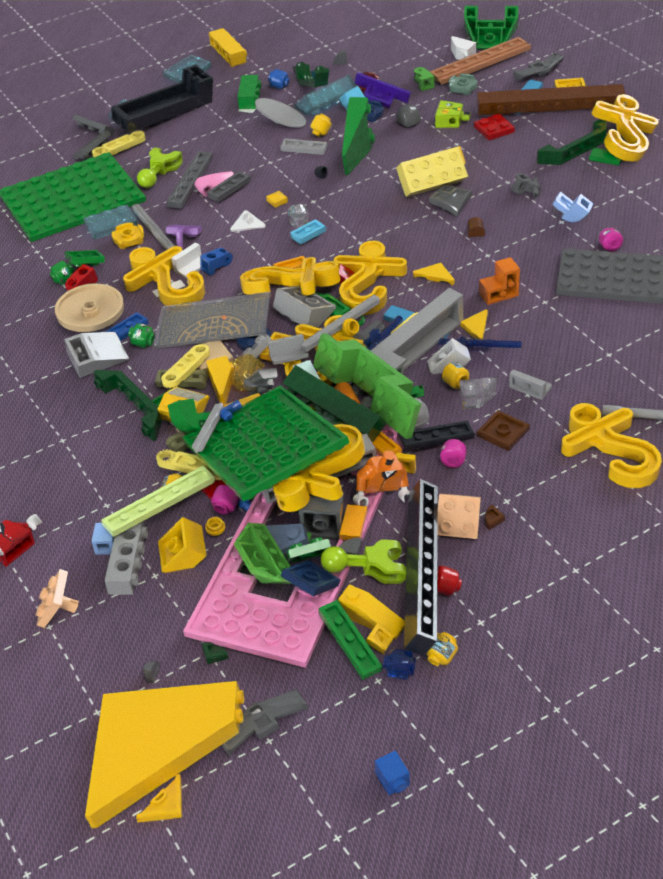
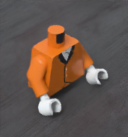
M385 451L383 456L369 458L365 466L357 472L356 491H358V494L353 497V502L356 505L360 506V501L363 506L368 505L369 500L364 496L366 493L398 490L399 487H401L398 496L405 502L404 496L407 494L408 497L410 493L407 490V486H409L407 472L402 462L398 461L393 452Z

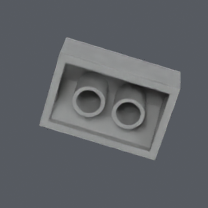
M301 286L277 288L273 308L278 310L280 314L289 317L293 322L319 327L336 309V305L315 293L312 295H302Z

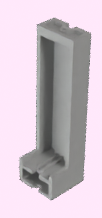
M448 288L373 348L371 352L403 374L404 370L441 341L445 334L448 335L461 324V321H463V294Z

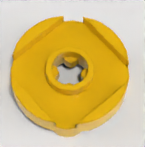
M133 223L120 224L115 227L116 231H112L113 242L120 249L140 245L143 243L144 238L143 227L139 224L134 226Z

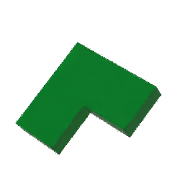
M593 148L589 156L590 161L617 166L622 161V159L615 157L608 150Z

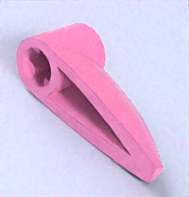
M230 171L202 176L195 181L194 186L203 196L207 197L209 190L234 174Z

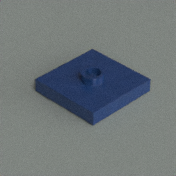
M310 560L283 569L281 577L312 596L338 587L341 581L338 577Z

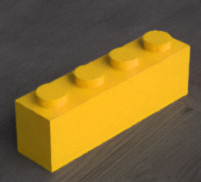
M224 28L209 32L210 45L231 67L246 63V50Z

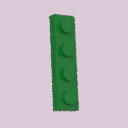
M335 600L318 609L320 617L362 680L381 672L383 666L339 601Z

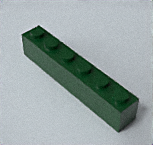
M297 365L293 367L283 381V384L288 388L287 390L294 396H300L302 402L308 406L310 403L313 404L314 409L321 414L326 412L329 414L327 417L335 423L340 421L345 425L358 428L361 434H367L372 442L375 441L387 424L378 414Z

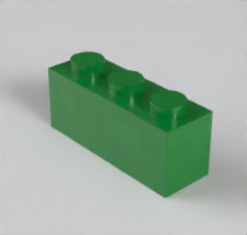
M258 75L241 76L237 97L239 110L256 109L255 101L259 99L260 89L262 88V82L259 80Z

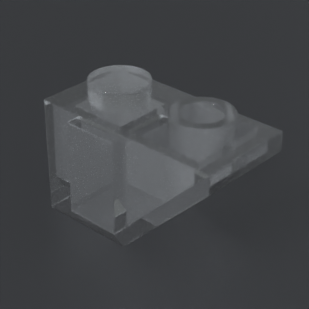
M497 377L459 380V395L462 409L481 408L497 394Z

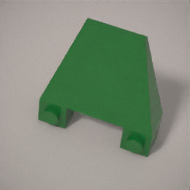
M465 6L464 28L470 40L476 42V50H486L510 40L518 28L519 6H505L504 20H478V6Z
M366 97L349 98L342 151L345 175H349L369 153L372 143H375V134H373L372 128H368L367 123L368 114L371 113V104H369Z

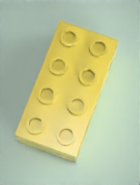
M459 147L402 162L396 168L405 197L441 188L443 185L462 182L468 177Z

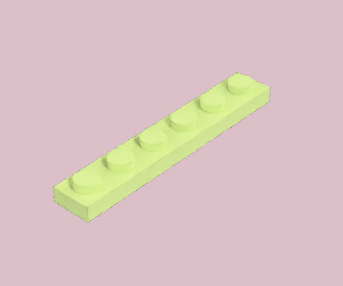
M201 466L102 519V525L114 537L215 482V477L204 466Z

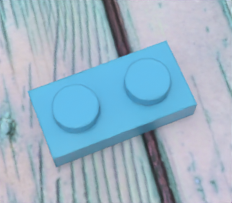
M315 219L290 232L291 238L299 244H303L326 232V226Z

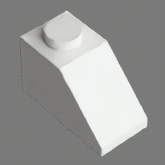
M452 36L451 51L455 59L461 60L476 54V42Z
M452 338L427 362L430 373L438 374L442 373L444 367L451 362H458L465 366L471 358L468 348Z

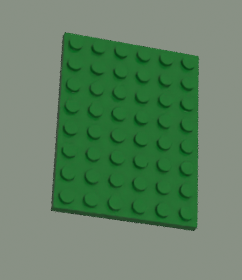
M110 152L0 189V198L30 242L146 202V196Z
M280 385L242 405L240 410L232 413L233 417L231 420L225 421L223 418H220L203 451L195 454L244 502L254 498L256 494L272 488L276 483L290 478L296 472L308 468L309 465L316 461L323 460L334 451L341 450L350 441L347 435ZM202 427L182 437L184 443L193 452L195 450L192 449V445Z

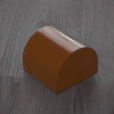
M479 217L470 218L467 222L468 236H485L483 220Z

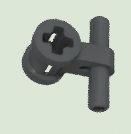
M517 173L515 176L516 181L512 184L511 190L517 194H524L525 191L533 194L534 198L539 197L540 184L538 179L534 177L531 181L526 174Z

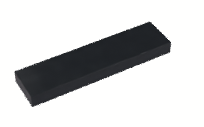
M468 420L416 429L413 432L412 438L408 439L397 433L396 438L402 450L408 451L441 445L450 439L460 441L474 439L475 433Z

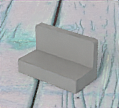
M299 334L267 341L272 363L276 365L308 358V352L302 350L300 345L304 341L303 335Z
M514 369L510 373L509 388L540 400L552 388V384Z

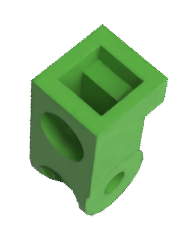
M423 67L415 68L414 82L419 84V89L425 91L434 88V76Z

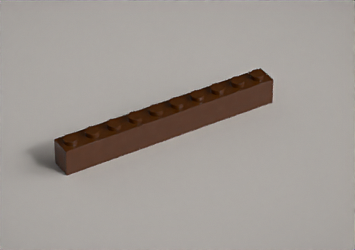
M623 84L477 92L476 104L478 115L593 109L597 101L613 105L617 96L626 95Z

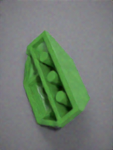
M248 522L234 545L250 573L261 583L290 584L291 582L281 577L283 569L291 566L266 525Z

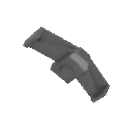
M553 52L543 62L538 60L530 64L527 69L514 70L513 78L522 81L524 77L530 75H544L550 72L551 68L558 62H562L564 56Z
M277 368L258 369L248 378L244 379L243 387L248 390L250 395L257 393L260 396L273 387V379L278 376Z
M297 689L261 702H256L247 707L243 712V723L239 726V733L221 746L228 757H230L232 752L254 732L259 740L280 729L276 719L301 710H309L308 705Z

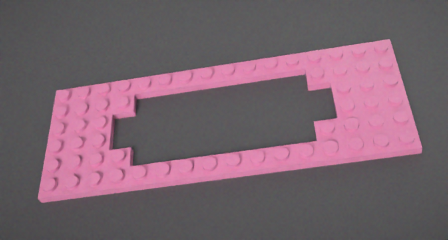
M386 424L382 432L400 446L396 438L398 432ZM360 469L351 472V475L357 476V472ZM262 492L256 494L183 631L184 637L211 642L215 645L306 668L325 626L318 613V609L337 599L351 566H346L339 573H331L341 580L339 586L316 596L310 595L295 586L288 602L251 593L257 583L256 577L240 573L245 563L234 543L248 522L265 524L277 501L267 504ZM384 492L364 494L368 498L369 503L361 535L362 541ZM339 538V541L336 546L339 547V545L346 540H342Z

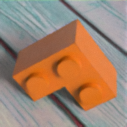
M511 257L495 261V275L479 280V294L487 305L519 296L520 268Z

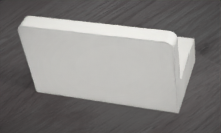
M194 243L171 258L174 272L187 278V273L201 270V249L199 244Z

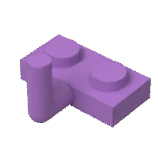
M169 225L166 227L167 234L176 236L177 246L183 249V234H187V237H197L202 232V226Z

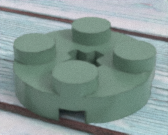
M460 74V77L454 75L449 79L450 92L470 95L471 91L477 88V79L475 80V76L471 74Z

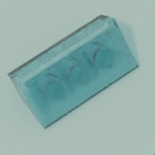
M349 74L304 95L294 107L307 116L312 113L316 115L321 112V109L327 110L332 107L333 103L336 105L341 103L339 98L355 88L356 85Z

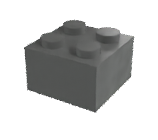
M309 494L310 501L304 508L299 510L300 524L304 525L306 532H311L312 538L322 537V539L339 540V533L345 515L343 495L340 499L332 501Z

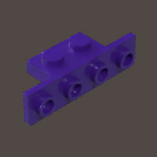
M357 72L354 84L367 88L364 96L368 100L379 101L382 103V106L387 108L391 107L394 99L408 104L410 91Z

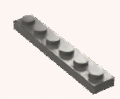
M197 152L168 198L167 207L183 208L195 188V181L203 175L213 158L212 152Z

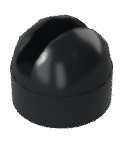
M318 166L315 168L314 173L316 177L324 179L327 176L328 170L325 166Z

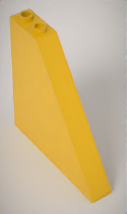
M237 681L103 694L85 817L92 829L98 828L239 733V726L243 723L241 704H244V692L239 689Z

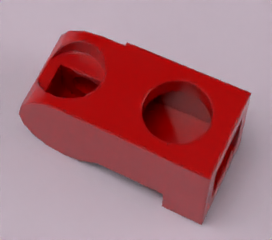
M85 264L80 266L66 281V289L69 291L78 286L90 283L95 284L98 278L94 268Z

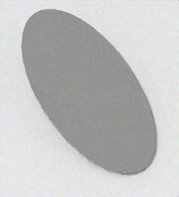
M259 98L255 101V107L258 111L276 124L280 123L294 128H302L306 125L304 116L284 103L267 98Z

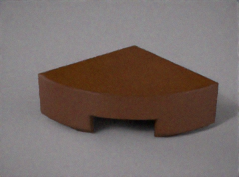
M493 504L487 508L485 514V524L490 530L505 521V515Z

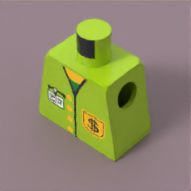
M441 100L435 114V128H458L462 120L470 121L471 112L463 111V104Z

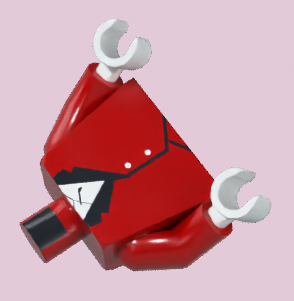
M36 514L30 516L26 523L4 520L0 523V562L5 567L35 544L31 531L35 530L36 526L42 523Z

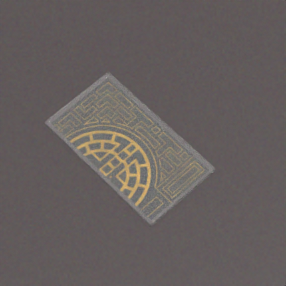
M270 292L162 306L153 347L158 349L261 334L265 335L271 294Z

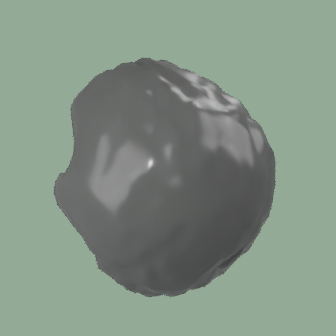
M407 104L397 110V121L404 127L416 125L421 121L420 113L414 105Z

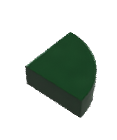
M211 642L202 643L207 665L229 659L225 648L213 645Z

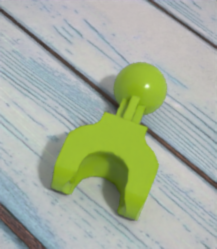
M153 148L149 152L151 168L139 171L137 182L143 188L153 187L156 183L157 173L165 175L167 172L177 170L183 162L182 152L173 151L169 154H162L161 148Z
M384 539L376 542L374 546H365L363 555L346 554L342 548L337 546L328 547L321 555V564L329 573H339L346 566L363 567L364 575L373 576L384 584H400L406 580V566L392 561L397 560L402 553L401 543L396 540Z

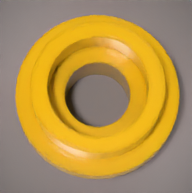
M352 318L344 320L342 324L343 332L347 336H354L359 331V323Z
M219 517L208 519L205 525L207 534L211 536L222 534L226 528L224 521Z

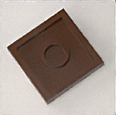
M497 410L477 431V437L510 451L530 430V424Z

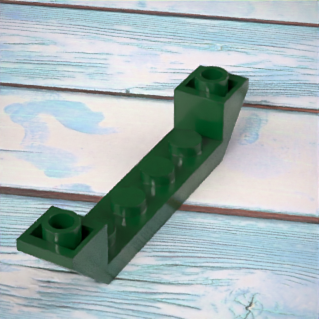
M298 62L296 66H292L299 84L313 88L328 85L329 68L324 67V65L316 66L315 70H311V72L309 64L304 62Z
M599 119L593 122V132L559 149L549 144L538 149L537 163L562 165L603 144L606 137V121Z
M93 371L95 376L94 384L98 389L107 394L117 388L118 391H122L129 401L135 404L139 411L141 410L145 416L141 418V431L145 437L148 436L153 442L156 441L162 424L158 406L122 371Z

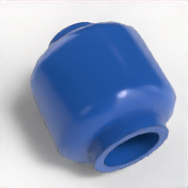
M279 69L271 71L268 77L270 86L278 89L287 87L290 81L288 73Z

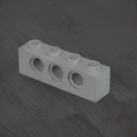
M143 521L114 537L105 577L108 594L133 595L134 587L138 585L137 572L141 570V554L145 552L144 539L148 537V528L144 526Z

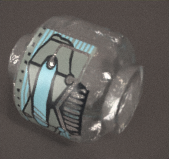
M295 204L288 209V219L292 226L300 228L309 222V213L305 205Z

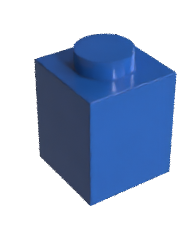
M396 751L374 760L375 774L388 795L402 792L410 786V772Z

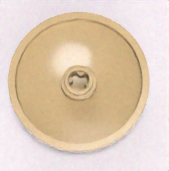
M86 284L75 287L63 294L55 305V314L58 322L64 328L76 332H91L103 329L117 321L124 311L121 293L114 287L105 284Z

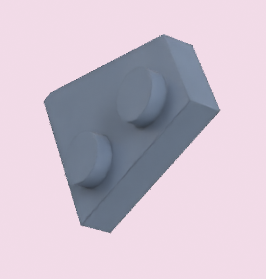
M303 524L266 525L283 555L294 544L302 543L303 546L309 544L306 528Z

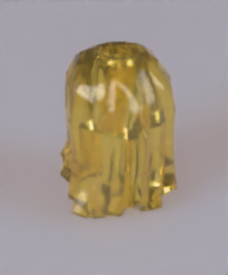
M250 354L238 356L232 362L234 370L231 376V383L238 390L247 391L243 387L244 379L248 378L258 369H262L265 366L264 363Z

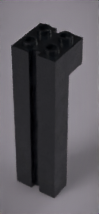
M196 64L182 69V82L112 106L111 119L116 124H121V128L130 133L211 103L213 77L207 72L204 73V70Z

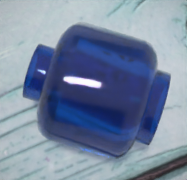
M393 648L389 655L385 654L382 668H387L386 673L388 677L407 680L410 675H414L416 658L413 657L411 651Z

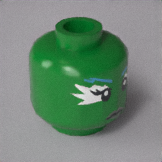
M62 260L50 268L51 272L49 274L55 284L64 285L75 269L70 262L66 263Z
M137 323L129 329L128 337H130L131 344L147 348L153 344L155 333L152 327Z

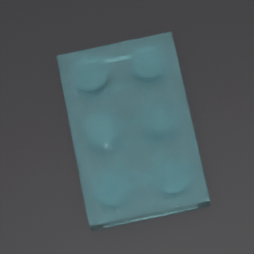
M191 54L163 71V76L176 82H182V69L196 64L205 72L211 68V62Z
M122 205L118 208L105 210L102 213L83 218L84 224L93 239L112 234V231H116L115 227L123 223H133L134 226H138V220L128 205Z

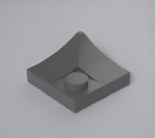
M443 185L429 197V203L440 206L458 217L467 201L472 197V190Z

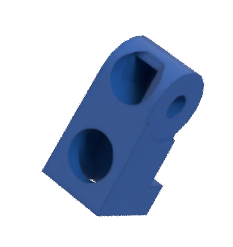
M217 248L200 255V268L210 276L215 274V269L228 266L233 260V255L223 248Z

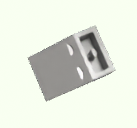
M116 332L80 333L64 339L66 352L79 378L93 374L95 370H104L129 360Z

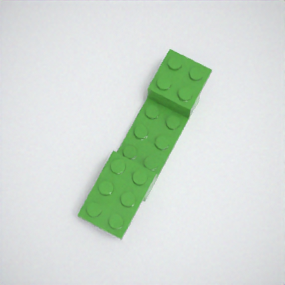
M327 333L321 334L313 367L335 384L354 382L373 397L370 407L371 411L381 416L387 425L405 439L412 438L421 408V403L410 396L414 382L355 339L336 341Z

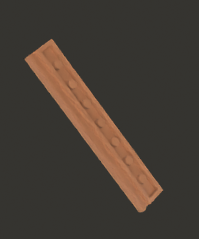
M517 37L430 71V73L434 76L435 81L443 85L448 83L449 79L454 75L460 77V74H470L531 50V44H527L525 40Z

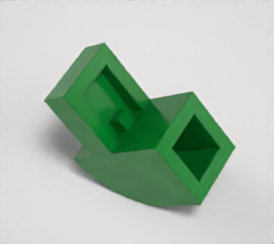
M194 399L178 400L168 404L172 423L177 429L186 433L200 429L211 413H197Z

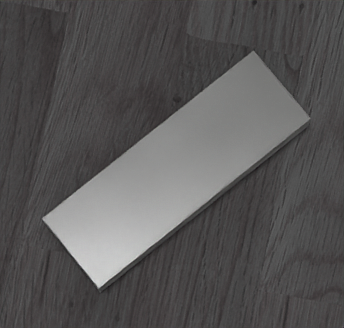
M284 139L280 147L281 151L324 155L327 149V142Z

